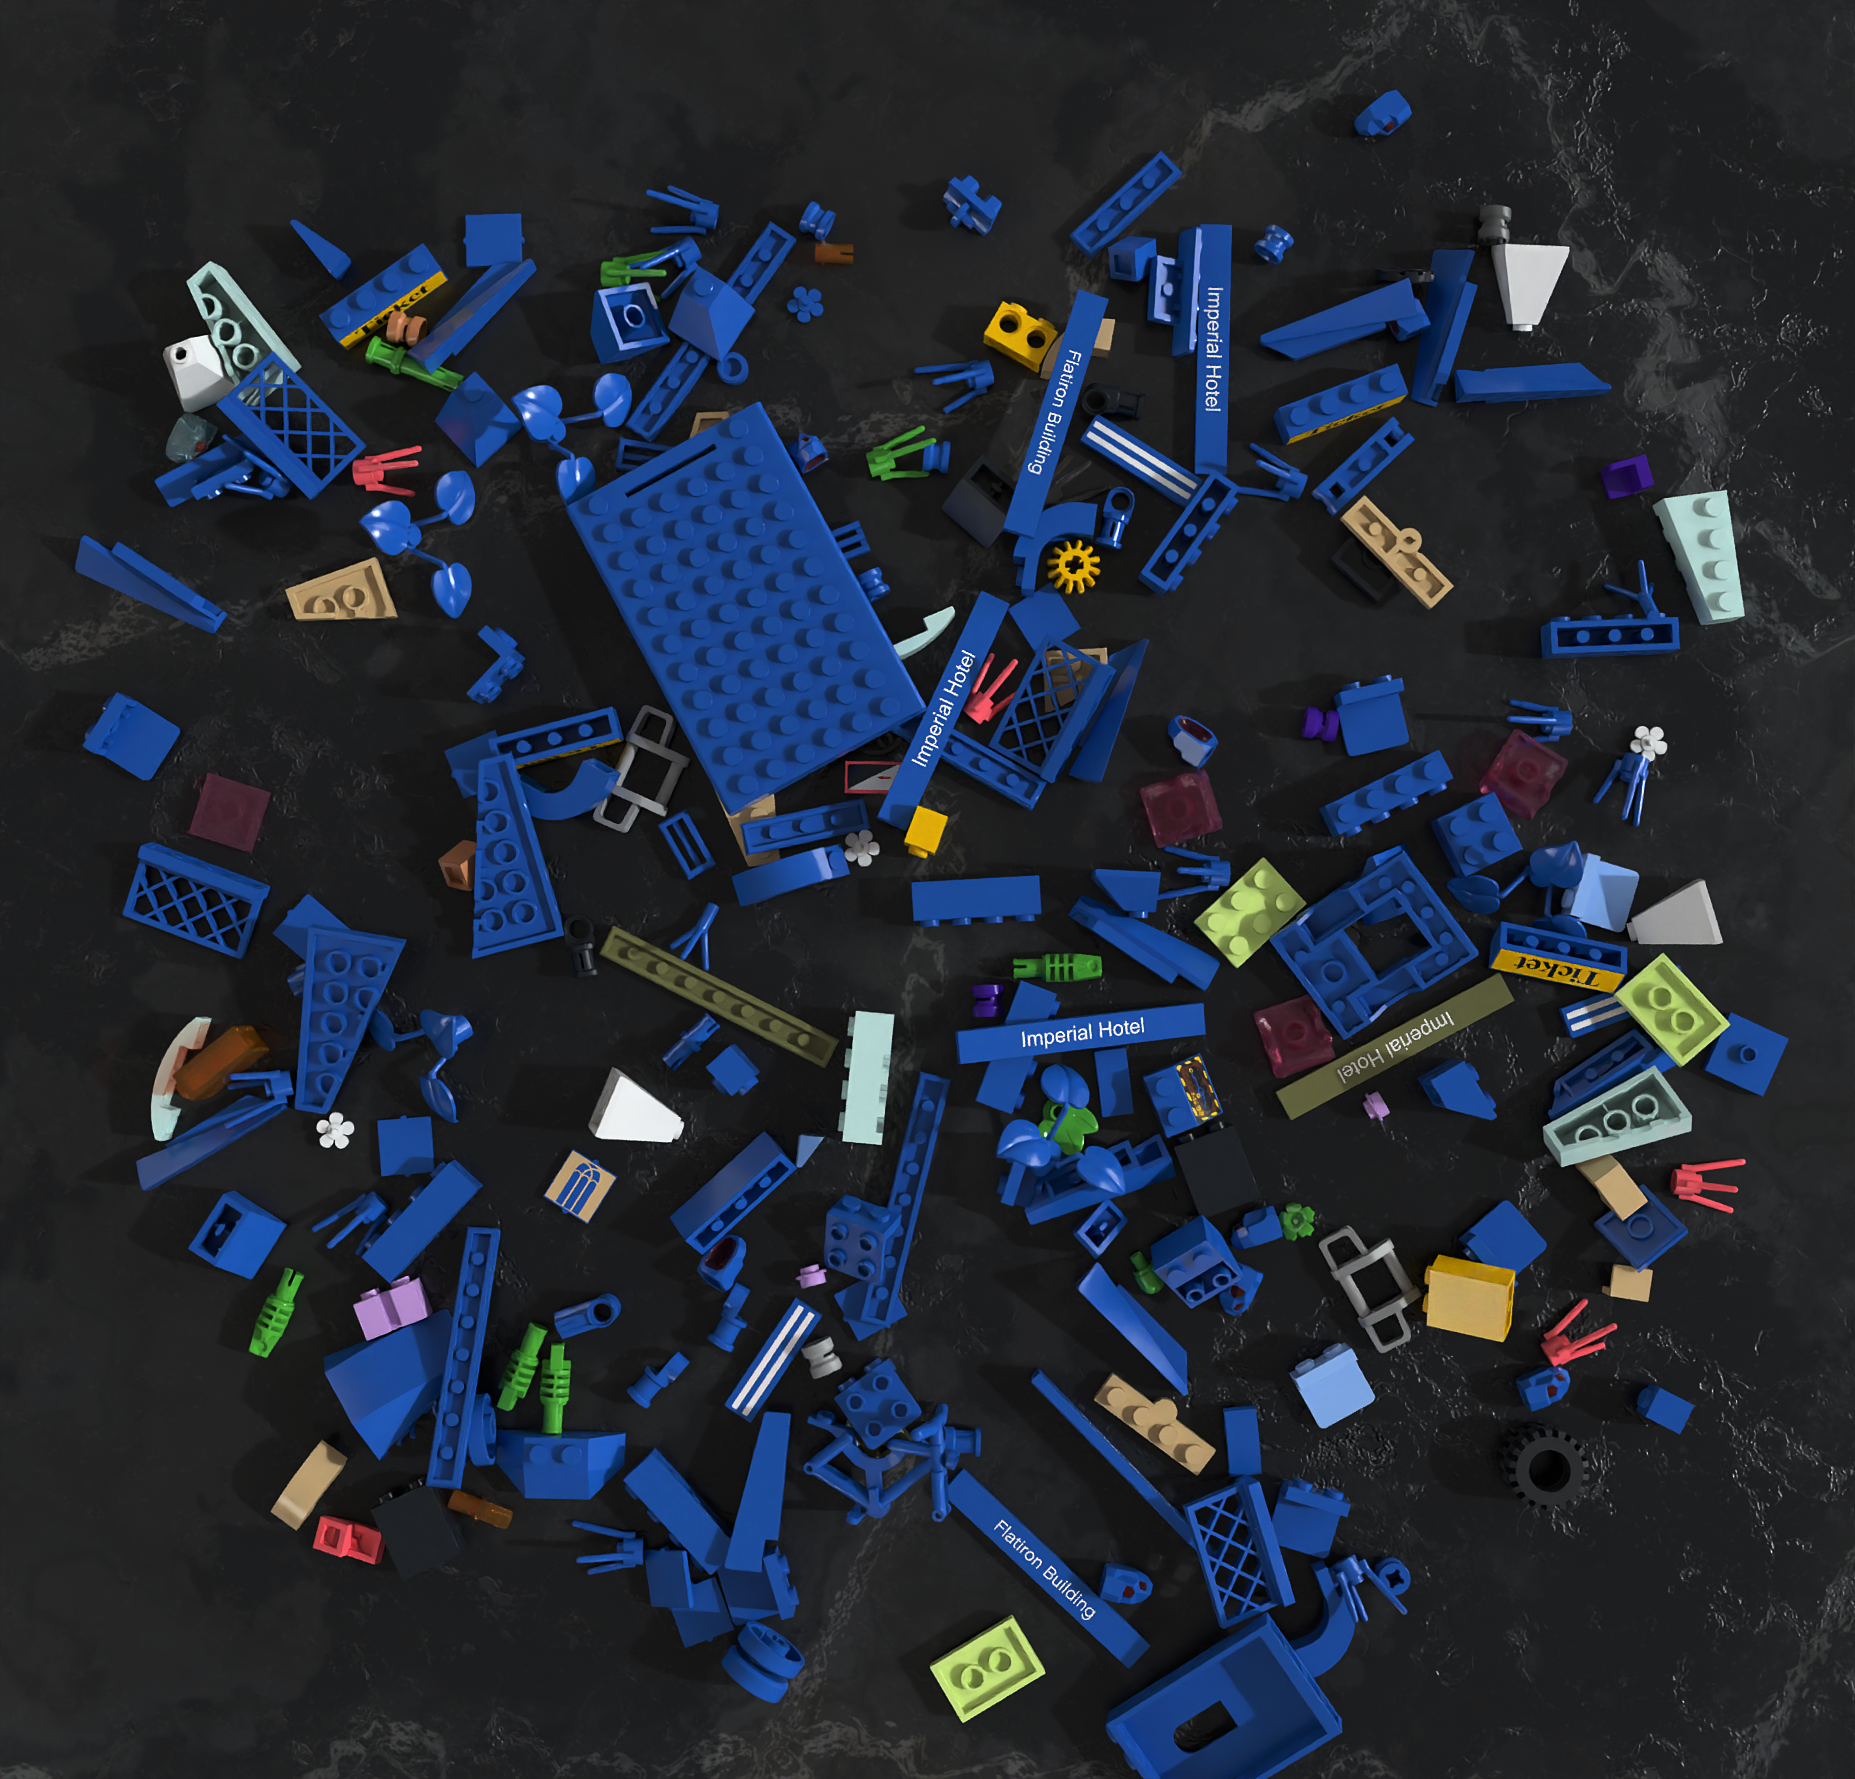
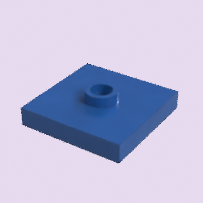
M1727 1012L1725 1019L1731 1025L1716 1037L1702 1070L1763 1097L1789 1039L1732 1012Z
M1644 1184L1638 1188L1648 1202L1628 1218L1622 1221L1610 1210L1594 1223L1595 1228L1638 1273L1688 1234V1229Z

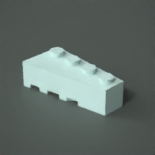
M209 261L186 281L202 318L206 320L212 333L211 338L223 357L226 371L229 377L233 379L235 386L245 379L272 351L294 372L302 367L224 268ZM273 361L265 369V384H282L283 370ZM260 375L252 383H260ZM247 387L238 396L246 404L256 406L260 403V387ZM265 387V398L276 388Z
M1727 490L1663 498L1652 505L1656 516H1659L1664 528L1662 531L1665 539L1670 543L1676 557L1674 561L1678 571L1682 572L1687 584L1686 590L1700 624L1709 625L1732 622L1745 616Z
M856 1011L855 1017H849L847 1036H853L852 1049L846 1048L844 1067L850 1068L849 1081L843 1080L841 1099L847 1100L846 1111L840 1112L838 1131H843L842 1141L882 1144L894 1014Z
M1653 1066L1544 1126V1143L1560 1166L1564 1167L1690 1132L1692 1129V1115L1657 1067Z

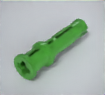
M374 336L368 346L365 357L366 363H377L387 367L395 375L405 373L451 393L463 383V375L451 372L440 366L430 375L408 356V350L405 347L400 346L396 348L382 342L378 336Z

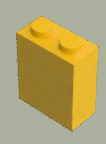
M1438 1255L1432 1266L1428 1265L1424 1279L1425 1284L1429 1285V1293H1426L1423 1301V1312L1427 1313V1326L1504 1342L1511 1327L1515 1270Z

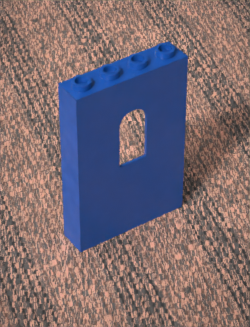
M1268 1612L1110 1710L1107 1715L1105 1728L1112 1742L1115 1744L1119 1743L1124 1750V1757L1132 1770L1137 1769L1143 1779H1267L1341 1734L1342 1719ZM1220 1700L1238 1726L1196 1752L1190 1753L1179 1749L1174 1742L1173 1736L1176 1728Z

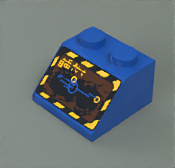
M1200 1053L1140 1076L1163 1135L1167 1138L1194 1128L1223 1113Z

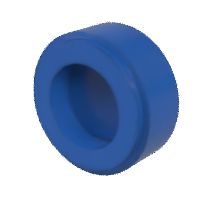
M728 352L722 363L717 362V373L723 383L736 386L746 380L749 368L746 359L741 354Z

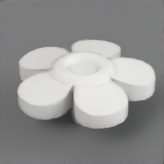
M1640 726L1635 730L1634 734L1637 740L1630 742V749L1633 753L1641 752L1642 756L1653 761L1655 753L1661 755L1666 752L1667 744L1664 741H1657L1664 735L1661 728L1653 727L1649 731L1647 727Z
M862 830L859 833V837L854 833L846 837L845 843L853 847L845 851V857L848 861L852 862L858 858V863L861 866L871 864L872 858L870 855H877L880 852V845L877 842H871L873 839L872 832Z
M332 1113L329 1117L330 1123L327 1120H320L318 1122L317 1131L319 1133H327L320 1138V1144L323 1147L329 1148L334 1140L335 1145L340 1149L348 1145L349 1140L345 1135L353 1133L354 1125L350 1121L341 1124L343 1121L341 1113Z

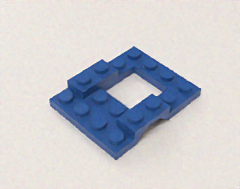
M1403 849L1352 883L1348 881L1298 914L1296 920L1271 935L1269 939L1344 1040L1371 1024L1387 1007L1404 996L1423 991L1479 955L1477 948ZM1395 896L1430 945L1410 958L1405 956L1384 971L1376 974L1343 929Z

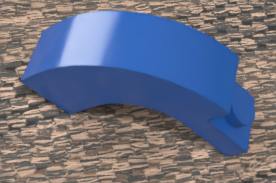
M1071 502L1053 506L1041 513L1033 540L1019 536L1014 549L1013 564L1025 565L1024 567H1018L1016 586H1022L1021 596L1034 597L1038 564L1041 556L1049 547L1062 541L1080 540L1085 543H1092L1098 504Z
M595 758L584 760L573 782L566 789L560 791L550 789L518 771L526 801H529L527 805L530 815L545 820H563L594 809L609 796L621 775L620 772Z
M838 844L803 852L755 867L732 876V881L740 907L806 886L849 875L850 872L842 846Z
M1323 1560L1310 1564L1324 1600L1322 1619L1312 1632L1288 1642L1313 1678L1331 1669L1342 1658L1351 1643L1355 1629V1623L1351 1619L1341 1587L1335 1589V1587L1340 1586L1335 1577V1570L1333 1567L1327 1568Z

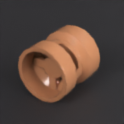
M397 310L391 313L386 332L389 342L397 344L405 342L412 348L426 337V318L419 316L407 317L404 312Z

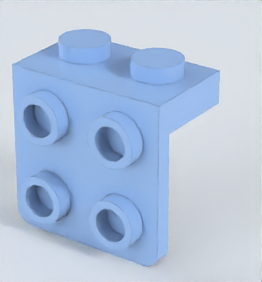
M1590 853L1581 854L1584 864L1583 877L1577 886L1565 890L1561 900V907H1563L1561 914L1569 915L1580 922L1613 932L1623 931L1639 881L1638 873L1600 861V856Z
M1345 1342L1343 1344L1336 1343L1323 1351V1355L1314 1360L1310 1358L1299 1363L1295 1367L1296 1370L1289 1373L1316 1423L1321 1428L1329 1427L1372 1403L1375 1399L1372 1389L1356 1362L1358 1359L1355 1353Z

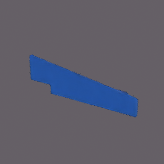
M1436 250L1433 252L1430 270L1435 271V278L1433 282H1428L1424 308L1431 325L1428 329L1421 332L1411 395V399L1415 402L1435 408L1443 384L1446 385L1478 287L1476 284L1465 282L1475 251Z
M529 258L524 262L493 264L430 331V334L407 352L408 356L432 375L450 354L456 356L537 270L534 261Z
M1409 278L1262 334L1259 336L1260 344L1284 354L1285 357L1293 361H1297L1385 330V322L1417 316Z
M1581 363L1485 369L1483 372L1470 370L1454 371L1456 403L1472 401L1496 403L1605 395L1611 390L1610 384L1600 381Z
M86 535L81 538L75 569L78 573L211 634L218 630L228 613L120 542H117L111 551Z
M1144 638L1109 656L1108 665L1117 670L1080 739L1078 747L1082 749L1069 772L1070 776L1096 785L1101 783L1149 639Z
M1085 895L1079 897L1068 914L1069 917L1170 984L1179 975L1201 991H1206L1221 963L1219 958L1134 918H1129L1128 915Z
M1634 1028L1555 1081L1553 1090L1555 1098L1552 1110H1549L1548 1115L1553 1122L1653 1066H1656L1659 1072L1663 1073L1677 1064L1647 1032L1642 1036Z
M246 1095L165 1144L167 1149L136 1161V1167L142 1191L154 1189L180 1172L186 1171L290 1108L288 1103L276 1105L228 1129L224 1128L226 1122L270 1101L260 1096Z
M1160 1134L1153 1136L1133 1149L1128 1140L1106 1149L1118 1159L1122 1167L1125 1182L1124 1194L1176 1176L1172 1159ZM1077 1162L1044 1177H1040L1035 1187V1196L1030 1206H1026L1024 1211L1030 1225H1035L1115 1198L1118 1195L1104 1192L1085 1182L1076 1172L1075 1166Z
M1096 1262L1075 1283L1076 1288L1185 1396L1188 1393L1187 1352L1119 1283L1114 1285L1102 1266Z
M770 1411L764 1413L724 1564L726 1569L761 1573L766 1540L777 1541L779 1538L790 1435V1413Z

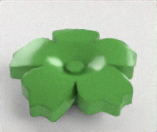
M1294 1202L1287 1204V1213L1283 1211L1278 1216L1286 1239L1295 1241L1298 1234L1301 1237L1311 1236L1314 1228L1309 1223L1314 1221V1211L1310 1207L1302 1209L1300 1204Z

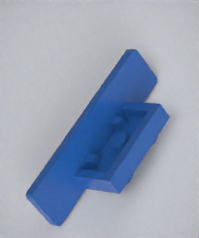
M1196 226L1179 234L1177 259L1157 255L1152 257L1150 262L1147 320L1173 326L1172 356L1177 358L1193 353L1197 342L1196 315L1199 310L1197 299L1198 284L1201 278L1199 270L1200 253L1203 243L1201 239L1202 228Z
M244 433L234 437L235 440L261 458H268ZM226 441L157 477L155 484L170 507H174L193 496L196 500L204 496L207 500H210L224 491L222 487L226 482L241 484L251 478L250 472L254 470L255 464Z

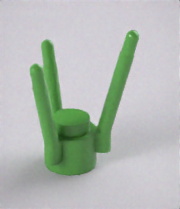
M668 250L625 258L614 257L613 262L603 261L601 265L602 286L615 288L629 285L631 277L665 276V270L630 269V266L627 264L648 261ZM653 295L656 302L661 301L659 296Z
M919 426L883 445L873 447V451L866 453L872 477L880 475L882 481L892 478L928 477L930 475L929 472L890 471V469L896 468L894 458L935 444L936 439L930 438L891 451V448L925 430L924 426Z

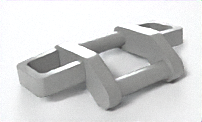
M644 705L641 708L630 732L628 731L625 738L627 744L615 768L621 775L609 796L596 807L593 814L595 821L626 833L641 807L665 817L669 809L666 805L684 767H688L691 760L668 749L677 725L676 718L648 705ZM650 715H656L666 720V726L659 744L639 736ZM639 747L672 761L655 801L621 787ZM612 794L632 802L631 807L620 824H615L604 817Z
M1344 1226L1321 1238L1319 1248L1332 1269L1330 1272L1335 1281L1339 1280L1359 1315L1357 1320L1361 1327L1366 1329L1377 1350L1380 1353H1385L1409 1341L1411 1331L1402 1309L1419 1298L1421 1293L1417 1285H1412L1392 1250L1394 1245L1390 1238L1384 1239L1370 1249H1367L1350 1226ZM1342 1236H1348L1361 1254L1337 1265L1327 1245ZM1382 1257L1402 1292L1393 1299L1370 1310L1350 1274ZM1396 1313L1403 1334L1388 1342H1382L1372 1324Z

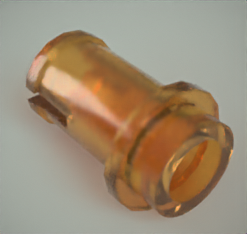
M822 240V243H815V262H820L821 266H824L825 263L853 265V255H840V253H853V244L825 243V240Z

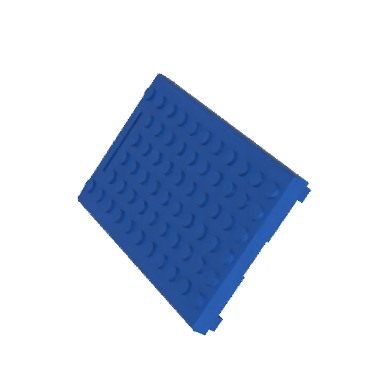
M756 402L565 508L729 816L732 817L815 770L928 710L761 402Z

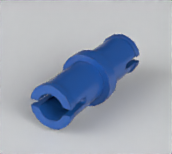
M706 1012L687 1033L683 1031L680 1034L682 1038L661 1058L669 1067L676 1071L694 1051L698 1053L702 1049L700 1045L720 1026Z

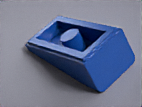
M292 219L290 224L331 275L337 281H340L352 264L349 257L296 219Z

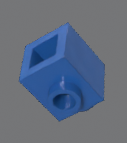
M1650 1383L1648 1388H1644L1639 1394L1636 1411L1658 1424L1681 1434L1694 1405Z

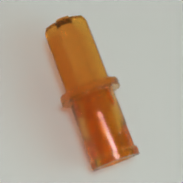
M458 1489L454 1490L448 1504V1509L474 1517L473 1521L475 1522L479 1519L502 1529L508 1528L513 1517L511 1510L486 1501L487 1497L483 1496L480 1499Z

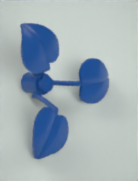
M606 373L600 376L594 384L592 393L594 405L598 410L593 413L568 418H558L562 410V400L559 393L553 387L546 385L532 386L510 398L520 415L529 438L535 443H548L550 450H556L568 458V460H561L556 468L557 487L566 507L594 491L596 473L589 459L586 457H577L575 459L572 452L558 445L566 435L565 424L595 419L601 415L607 427H618L624 423L632 407V391L626 376L617 373Z
M464 470L446 472L438 479L434 489L436 505L442 510L438 515L410 522L411 516L408 508L400 501L391 500L373 507L358 521L383 553L397 555L406 549L407 554H414L441 568V570H437L432 574L431 589L437 604L451 619H456L461 615L470 598L472 582L469 572L460 563H451L447 567L444 561L417 550L415 547L421 541V531L418 527L443 520L448 517L453 525H461L471 517L475 507V491L469 475Z
M1575 840L1562 845L1542 847L1534 851L1530 857V866L1526 865L1524 871L1501 892H1498L1499 885L1496 881L1479 875L1455 877L1446 883L1451 894L1464 908L1478 914H1489L1498 910L1500 906L1499 899L1505 898L1527 876H1530V880L1534 885L1547 887L1544 909L1545 918L1534 920L1532 928L1587 939L1584 926L1576 918L1565 914L1554 916L1551 914L1554 884L1561 888H1572L1577 886L1583 877V858Z
M376 1008L368 1024V1030L375 1042L383 1049L391 1051L395 1049V1042L425 1034L431 1039V1042L442 1057L429 1071L428 1076L423 1075L420 1077L419 1082L422 1095L426 1103L437 1115L452 1123L459 1122L456 1119V1107L453 1097L444 1083L436 1079V1073L447 1059H451L458 1050L457 1045L473 1035V1030L468 1020L461 1014L456 1016L443 1015L433 1010L425 1009L420 1013L423 1029L399 1035L394 1033V1027L389 1018Z
M1057 1063L1049 1066L1041 1075V1088L1050 1100L1056 1103H1063V1108L1046 1138L1041 1137L1039 1129L1032 1122L1022 1119L1014 1120L1008 1124L999 1138L996 1157L1012 1160L1027 1166L1031 1173L1039 1177L1046 1176L1054 1166L1061 1169L1064 1164L1079 1160L1075 1166L1076 1172L1085 1182L1104 1192L1123 1196L1125 1193L1123 1170L1118 1159L1108 1150L1098 1146H1090L1084 1151V1155L1077 1152L1061 1159V1148L1052 1139L1067 1114L1069 1105L1076 1109H1083L1087 1105L1089 1089L1084 1079L1072 1068Z

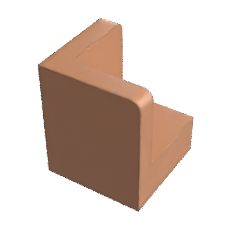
M463 840L438 860L449 887L466 891L474 889L477 842Z

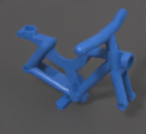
M944 1403L939 1404L936 1407L935 1416L927 1424L913 1429L911 1432L913 1441L890 1439L887 1445L891 1453L880 1458L869 1457L864 1454L857 1446L858 1432L855 1428L835 1422L836 1415L834 1413L820 1410L817 1415L811 1414L807 1423L830 1431L836 1439L805 1463L803 1467L804 1472L815 1476L856 1502L846 1517V1522L857 1525L867 1514L873 1518L884 1517L889 1512L892 1501L931 1472L932 1518L936 1522H941L951 1511L947 1468L954 1470L960 1456V1451L945 1447L943 1442L942 1427L947 1421L948 1406ZM930 1437V1444L918 1442ZM843 1451L855 1465L865 1470L867 1487L828 1464V1462ZM906 1454L927 1457L884 1491L882 1471L894 1467Z

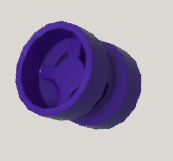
M1307 706L1302 721L1301 737L1311 739L1317 736L1321 737L1323 741L1334 742L1339 725V711L1328 710L1327 712H1321L1317 707Z
M1003 984L972 985V995L976 998V1004L973 1007V1017L1004 1016V1006L1001 1004V996L1004 994Z

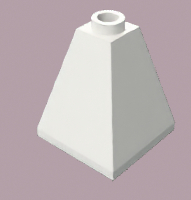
M1518 244L1491 246V255L1507 324H1513L1512 330L1532 331V325L1539 324L1568 257L1569 247Z
M212 334L189 338L166 347L163 352L165 363L186 414L218 403L236 387L233 379L229 377L226 371L225 362L219 349L211 338Z
M1701 878L1693 880L1632 917V922L1626 923L1631 942L1638 940L1639 944L1723 943L1705 881Z
M612 1067L588 1127L594 1136L601 1139L672 1142L673 1138L677 1140L680 1137L684 1122L681 1121V1118L632 1079L620 1070Z

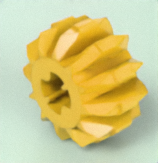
M1077 540L1075 549L1071 548L1069 541H1064V552L1055 547L1052 553L1057 559L1051 558L1047 561L1048 566L1056 568L1048 572V578L1059 577L1054 584L1056 589L1060 588L1063 583L1067 584L1066 594H1071L1074 585H1076L1079 594L1084 593L1083 582L1087 586L1093 587L1095 581L1091 576H1099L1100 569L1092 567L1099 563V556L1089 558L1088 556L1092 553L1093 547L1088 546L1083 552L1080 550L1082 546V541ZM1071 561L1078 562L1077 567L1081 566L1082 569H1078L1076 574L1069 573L1070 568H1066L1065 565L1068 566L1071 564Z

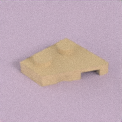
M1107 648L1078 649L1094 659L1108 664ZM1061 650L1046 651L1045 657L1048 667L1065 662ZM1068 653L1069 660L1077 658L1072 654ZM1083 660L1071 664L1076 682L1087 679L1093 668L1092 665ZM1066 665L1050 670L1055 688L1071 683ZM1043 672V673H1044V692H1045V691H1048V690H1050V689H1049V686H1048V682H1047V679H1046L1045 672ZM1083 683V684H1080V685H1077L1078 690H1079V693H1080V691H1081V689H1082L1084 683ZM1072 687L1056 692L1060 707L1075 699ZM1051 694L1045 695V712H1053L1056 709Z

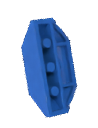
M498 1429L496 1463L525 1498L590 1500L625 1465L626 1432L562 1431L561 1434L542 1433V1430Z

